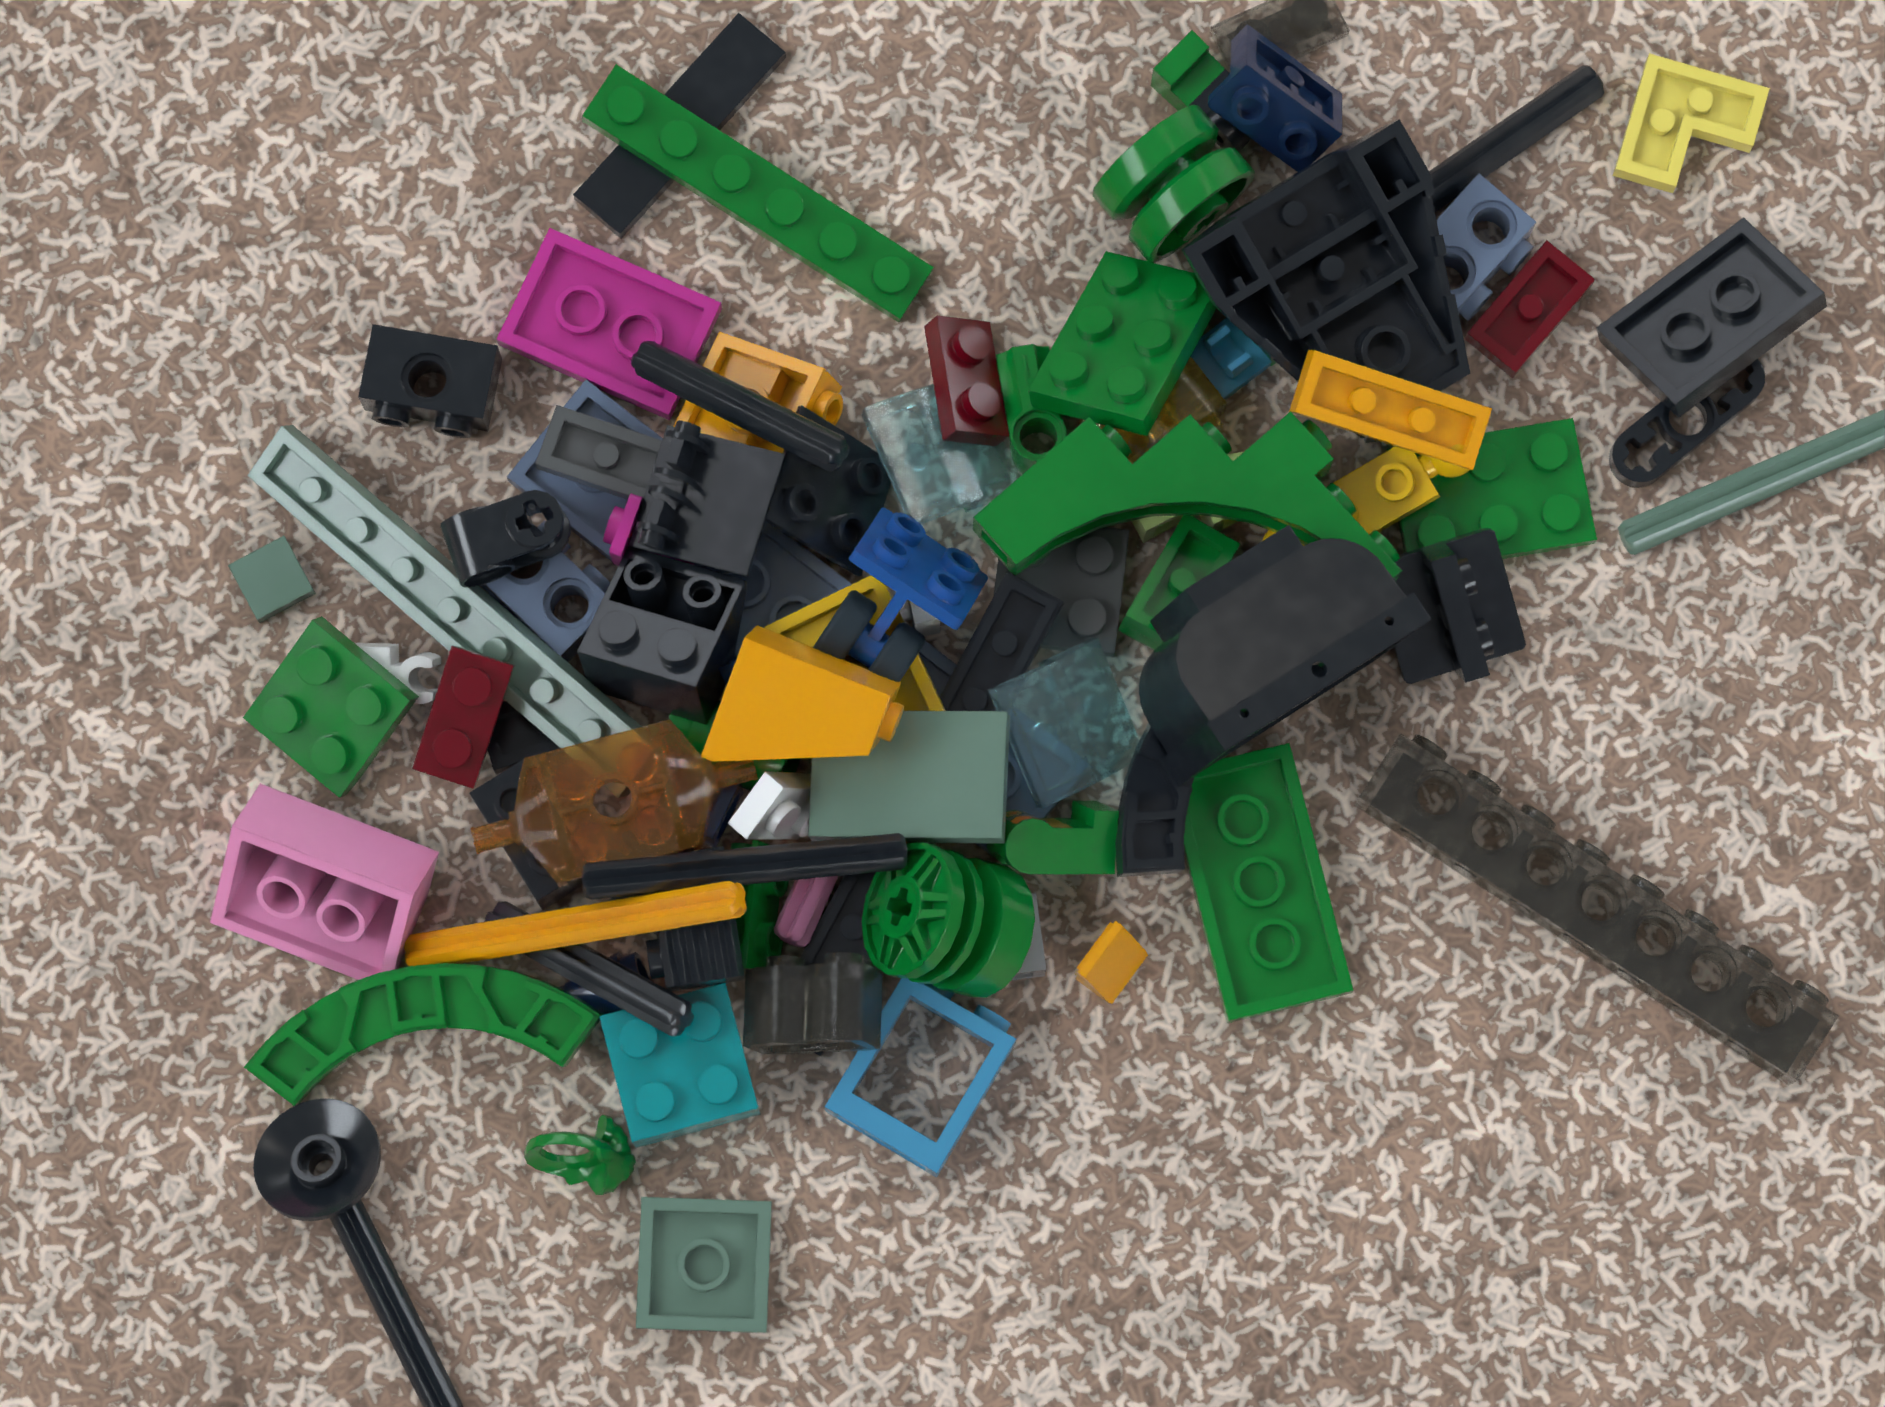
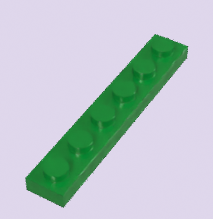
M617 64L582 115V122L897 322H900L933 271L934 267Z

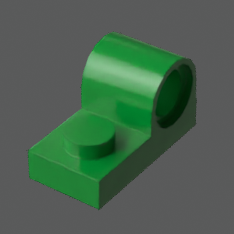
M1183 515L1127 611L1118 631L1154 651L1163 641L1150 623V620L1186 588L1230 562L1240 543L1190 515Z

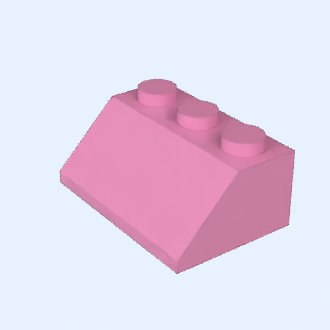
M260 783L232 825L210 923L357 980L377 973L395 970L399 968L405 953V942L408 936L413 933L428 896L439 852Z

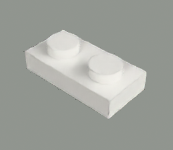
M764 772L728 824L745 839L798 840L800 837L807 836L809 829L811 773Z

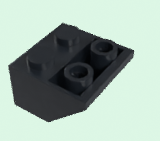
M628 546L577 651L586 679L605 695L707 725L726 685L718 668L735 656L747 592L746 580Z

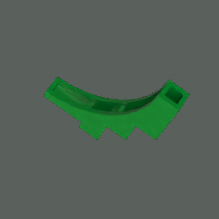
M1291 411L1234 461L1228 456L1232 448L1223 434L1210 422H1206L1201 426L1189 414L1133 464L1127 459L1132 454V451L1121 435L1108 424L1100 429L1088 417L973 517V531L1014 576L1019 575L1055 548L1100 528L1146 517L1204 515L1248 522L1273 532H1278L1287 525H1290L1300 542L1304 545L1329 538L1348 540L1363 546L1373 553L1385 566L1395 582L1402 571L1395 563L1400 557L1392 544L1377 530H1373L1368 534L1352 515L1356 512V508L1349 497L1334 483H1330L1326 487L1322 484L1320 479L1329 472L1334 460L1328 453L1332 448V444L1314 422L1306 419L1301 423Z

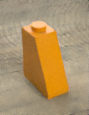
M755 626L744 637L701 757L716 762L868 756L879 743L880 738L891 742L904 710V705L894 702L901 682L892 681L868 669L836 658L760 626Z

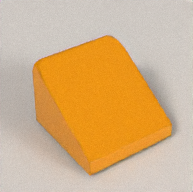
M1114 921V923L1110 922L1077 966L1075 979L1107 1003L1113 1004L1148 954L1124 926L1117 921Z

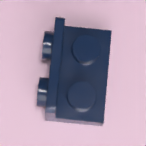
M1247 24L1231 40L1230 75L1208 96V107L1288 166L1299 172L1314 163L1342 135V93Z

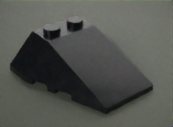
M1400 119L1325 155L1222 217L1181 249L1212 305L1297 382L1299 381L1308 350H1316L1440 392L1470 374L1455 294H1451L1443 256L1447 255L1443 234L1439 235L1432 196L1435 195L1432 177ZM1356 434L1360 438H1365V436Z

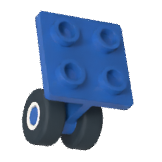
M881 508L853 550L849 560L896 592L873 625L869 621L876 612L877 605L858 591H850L813 648L843 660L848 654L869 668L868 670L892 681L900 682L926 640L922 633L904 622L899 623L890 636L885 633L907 599L950 628L958 630L987 582L988 576L979 570L977 562L967 553L956 548L947 549L927 536L923 526L911 516L900 512L893 513L886 508Z

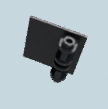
M798 406L796 413L844 436L846 444L850 447L849 454L837 471L828 472L784 449L783 454L786 455V459L766 522L781 530L786 536L796 539L803 546H808L823 555L828 561L838 564L856 576H862L863 570L853 564L849 557L881 508L884 507L897 464L804 406Z
M678 420L675 427L667 425L629 546L748 577L786 455L700 433L701 428L686 421Z

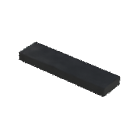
M738 13L664 95L718 130H721L784 61L786 52ZM618 145L578 188L573 196L575 201L622 239L675 180Z

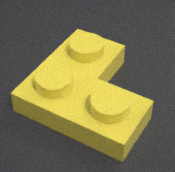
M1649 53L1645 61L1612 176L1673 193L1677 186L1691 136L1750 153L1754 146L1770 88Z

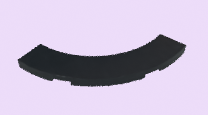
M1149 723L1135 748L1124 779L1120 798L1118 830L1115 842L1117 877L1171 874L1185 870V821L1193 790L1191 786L1195 776L1178 786L1161 760L1167 755V752Z

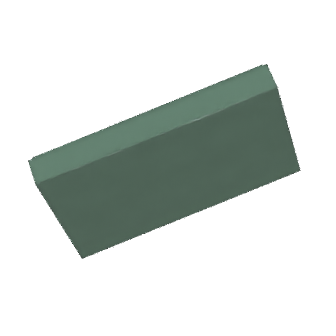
M903 711L891 742L880 738L879 743L868 756L812 758L808 837L811 841L900 833L904 835L906 842L1005 843L1010 716L1008 712Z

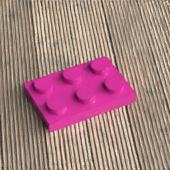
M549 228L496 340L498 345L581 382L588 380L601 391L670 420L681 397L638 376L635 368L631 365L632 356L638 351L642 342L654 341L697 363L721 313L722 304L710 297Z

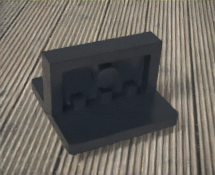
M1483 528L1399 554L1400 559L1395 563L1402 571L1396 583L1406 597L1414 592L1432 619L1394 647L1401 675L1406 683L1413 684L1451 671H1455L1467 683L1490 675L1486 663L1487 660L1525 648L1526 641L1495 532L1491 528Z

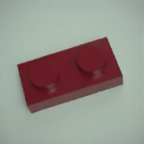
M1546 240L1467 332L1464 339L1511 378H1514L1591 288L1595 279Z
M937 315L924 326L942 440L996 447L1009 437L990 322Z
M451 646L412 767L413 770L472 789L476 787L515 665L461 647Z

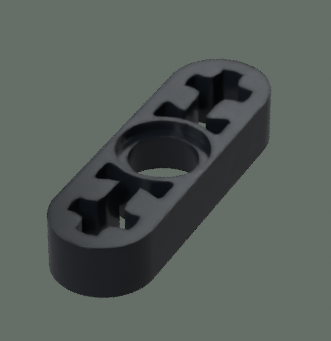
M1759 359L1745 368L1749 374L1744 383L1748 392L1743 394L1738 388H1733L1717 402L1719 407L1726 410L1725 413L1722 415L1718 414L1715 404L1709 396L1695 405L1701 411L1704 418L1703 429L1697 434L1683 435L1675 431L1669 421L1670 409L1662 402L1657 404L1616 439L1609 453V465L1613 475L1621 483L1635 488L1646 487L1657 481L1756 400L1765 384V371ZM1656 422L1663 439L1679 450L1671 454L1667 444L1664 443L1654 451L1648 461L1653 468L1652 470L1647 472L1640 465L1632 470L1629 469L1624 463L1629 455V450L1625 445L1631 443L1637 449L1644 447L1657 434L1656 431L1648 427L1650 423Z

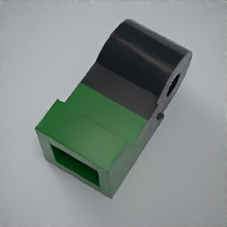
M1191 30L1153 68L1150 86L1177 111L1190 105H1199L1218 127L1216 143L1221 148H1235L1240 152L1251 140L1250 137L1208 107V96L1230 73L1209 53V46Z

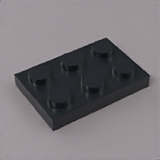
M1743 217L1596 327L1599 341L1679 418L1826 308L1827 303L1825 292Z

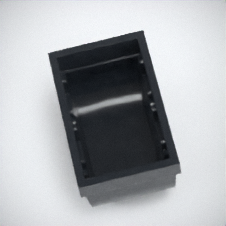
M1287 525L1186 588L1150 620L1163 643L1151 653L1144 664L1139 681V698L1148 723L1167 752V755L1161 760L1178 786L1182 785L1373 663L1432 619L1413 592L1406 597L1381 561L1363 546L1348 540L1335 538L1321 539L1303 546L1290 525Z

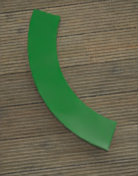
M458 963L409 966L377 973L349 983L318 1000L289 1019L267 1039L244 1068L293 1106H296L329 1073L355 1054L379 1042L402 1034L442 1028L472 1029L495 1034L519 1042L543 1054L559 1066L566 1067L600 1022L599 1016L605 1014L579 997L547 981L512 970L486 965Z

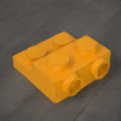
M719 331L703 364L704 367L794 412L797 411L798 406L802 405L834 426L837 424L843 410V398L839 394L842 386L825 368ZM687 400L676 422L678 420L686 421L701 428L700 433L779 453L784 451L783 448Z

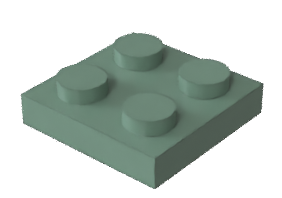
M641 1197L636 1329L767 1333L772 1201Z

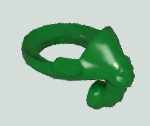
M608 1115L600 1116L595 1137L574 1132L544 1133L530 1139L524 1151V1158L527 1164L533 1168L564 1177L569 1185L587 1181L596 1195L614 1192L621 1182L626 1181L633 1173L636 1163L635 1156L631 1153V1148L628 1144V1136L624 1133L622 1127L616 1124L613 1118ZM551 1144H567L584 1147L589 1152L577 1156H564L547 1152L542 1147Z

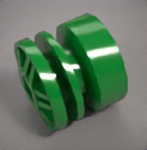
M929 843L906 844L908 861L905 868L876 872L866 894L862 916L864 947L872 964L889 976L908 978L910 981L920 984H933L938 989L967 997H989L1004 989L1021 969L1032 942L1035 923L1033 897L1023 876L1007 866L980 858H966L956 851L943 850L939 846Z

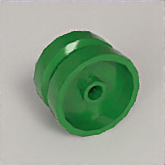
M1190 105L1178 110L1153 127L1108 168L1093 188V197L1112 220L1130 219L1136 216L1132 222L1129 240L1144 258L1151 263H1156L1170 256L1211 225L1235 203L1254 179L1255 171L1235 148L1228 147L1212 151L1219 129L1199 105Z

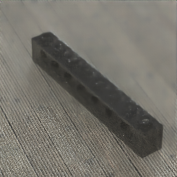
M1400 733L1354 805L1356 808L1785 1085L1789 1086L1800 1079L1839 1015L1826 1007L1829 1002L1827 996L1803 981L1796 980L1792 986L1771 972L1774 963L1757 950L1746 945H1741L1736 950L1716 937L1720 929L1701 914L1687 909L1684 915L1666 905L1662 902L1665 896L1664 892L1650 881L1635 874H1632L1628 880L1607 867L1610 858L1594 845L1578 839L1574 845L1553 832L1556 826L1555 822L1541 811L1526 804L1519 810L1499 797L1502 789L1485 775L1472 769L1464 775L1444 762L1448 756L1447 753L1434 742L1420 735H1415L1410 740ZM1426 785H1437L1443 788L1451 800L1450 811L1442 815H1433L1426 812L1419 804L1418 790ZM1479 820H1492L1496 822L1504 832V846L1497 850H1487L1480 847L1472 835L1473 824ZM1542 854L1553 859L1559 870L1557 883L1541 885L1533 881L1527 871L1528 858L1533 855ZM1597 889L1610 897L1613 904V913L1610 919L1604 921L1595 920L1584 912L1581 903L1584 891ZM1652 924L1664 932L1667 938V949L1664 955L1651 956L1641 950L1636 940L1637 929L1640 925ZM1706 959L1717 965L1722 976L1721 986L1717 991L1702 990L1694 983L1691 968L1695 960ZM1760 994L1773 1002L1776 1008V1020L1771 1027L1756 1025L1749 1018L1746 1004L1750 995Z

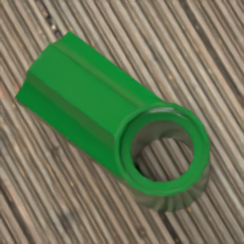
M1035 344L1016 346L1008 351L996 354L995 357L1009 431L1010 457L1013 465L1021 474H1024L1048 453L1034 454L1027 451L1021 444L1027 435L1044 433L1054 440V447L1067 435L1062 415L1031 406L1028 393L1031 383L1050 351L1049 346H1036Z

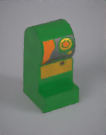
M1072 801L1071 818H1037L1024 811L1007 810L1005 843H987V848L993 858L1021 873L1115 874V842L1118 831L1119 811L1098 801Z

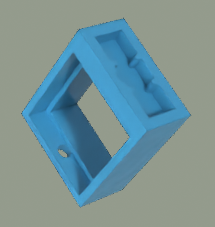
M901 978L825 1105V1111L937 1178L1014 1048L1016 1038L1006 1033L1011 1023L990 1009L977 1005L972 1013L951 1001L954 995L952 992L938 989L933 984H920L912 982L908 978ZM910 1000L992 1047L937 1142H934L854 1094Z

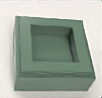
M285 536L228 565L259 623L316 594Z

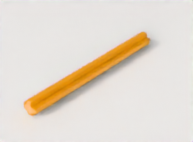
M724 881L410 934L404 945L406 951L404 959L408 966L442 963L461 964L740 918L747 909L745 901L746 892L742 884Z

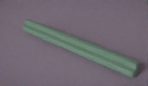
M1885 409L1624 520L1618 527L1624 547L1629 554L1636 555L1885 448Z

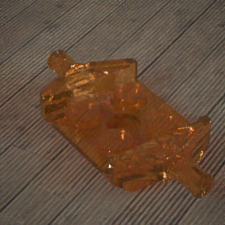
M669 719L524 758L519 776L515 810L508 812L510 819L477 827L473 826L470 827L477 855L481 854V852L511 845L515 842L517 846L524 845L559 887L569 885L568 881L581 878L583 865L589 862L663 856L689 848H694V851L704 849L713 794L719 792L718 788H725L754 779L758 780L753 760L721 761L713 765L710 760H704L683 733ZM608 783H620L626 786L632 795L630 807L624 814L618 817L604 816L595 809V795L602 786Z

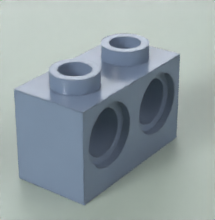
M1480 173L1436 220L1439 235L1443 234L1447 255H1443L1445 266L1457 270L1463 279L1461 287L1450 291L1451 294H1455L1458 313L1468 321L1475 316L1493 294L1486 285L1497 272L1502 269L1508 275H1511L1531 253L1534 246L1527 239L1530 237L1536 224L1534 219ZM1481 221L1493 222L1502 230L1504 240L1497 244L1483 243L1475 236L1472 226Z
M543 521L538 527L532 523L530 530L535 537L546 533L544 528L546 521ZM569 543L559 554L543 560L541 570L531 578L519 579L508 574L493 582L480 585L491 597L567 662L578 653L580 644L610 585V582L591 564H588L581 570L565 555L571 548ZM578 595L589 603L584 617L572 623L558 620L554 616L557 603L566 596Z

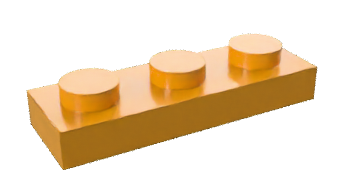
M1308 350L1289 412L1291 411L1292 413L1426 457L1473 470L1492 408L1316 350ZM1455 444L1464 446L1462 453L1452 450L1451 447Z

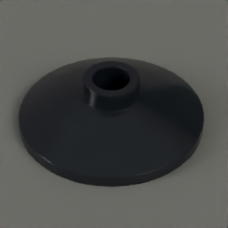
M314 1099L297 1104L279 1115L268 1126L257 1145L253 1170L258 1190L274 1210L288 1218L300 1221H319L337 1216L354 1206L372 1186L381 1161L379 1136L368 1117L361 1110L347 1102L336 1099ZM324 1160L333 1161L328 1171L314 1176L318 1163Z

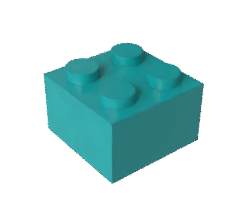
M726 983L678 995L691 1003V1012L694 1015L691 1026L686 1027L681 1036L672 1037L625 1010L599 1016L630 1138L635 1148L761 1115Z

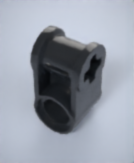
M539 490L525 491L488 506L476 507L449 517L440 525L460 585L464 588L493 582L514 570L547 558H552L563 551L571 535L570 521L558 501L549 493ZM542 513L547 520L544 523L546 533L535 537L530 530L532 527L531 516Z

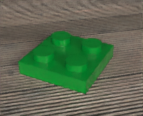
M321 616L309 623L243 719L336 796L341 798L347 795L359 781L419 696Z

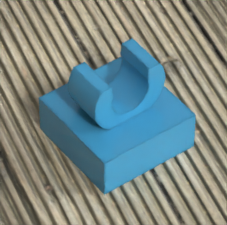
M1225 318L1200 338L1188 363L1219 402L1222 403L1270 367L1271 360L1258 345L1228 318Z

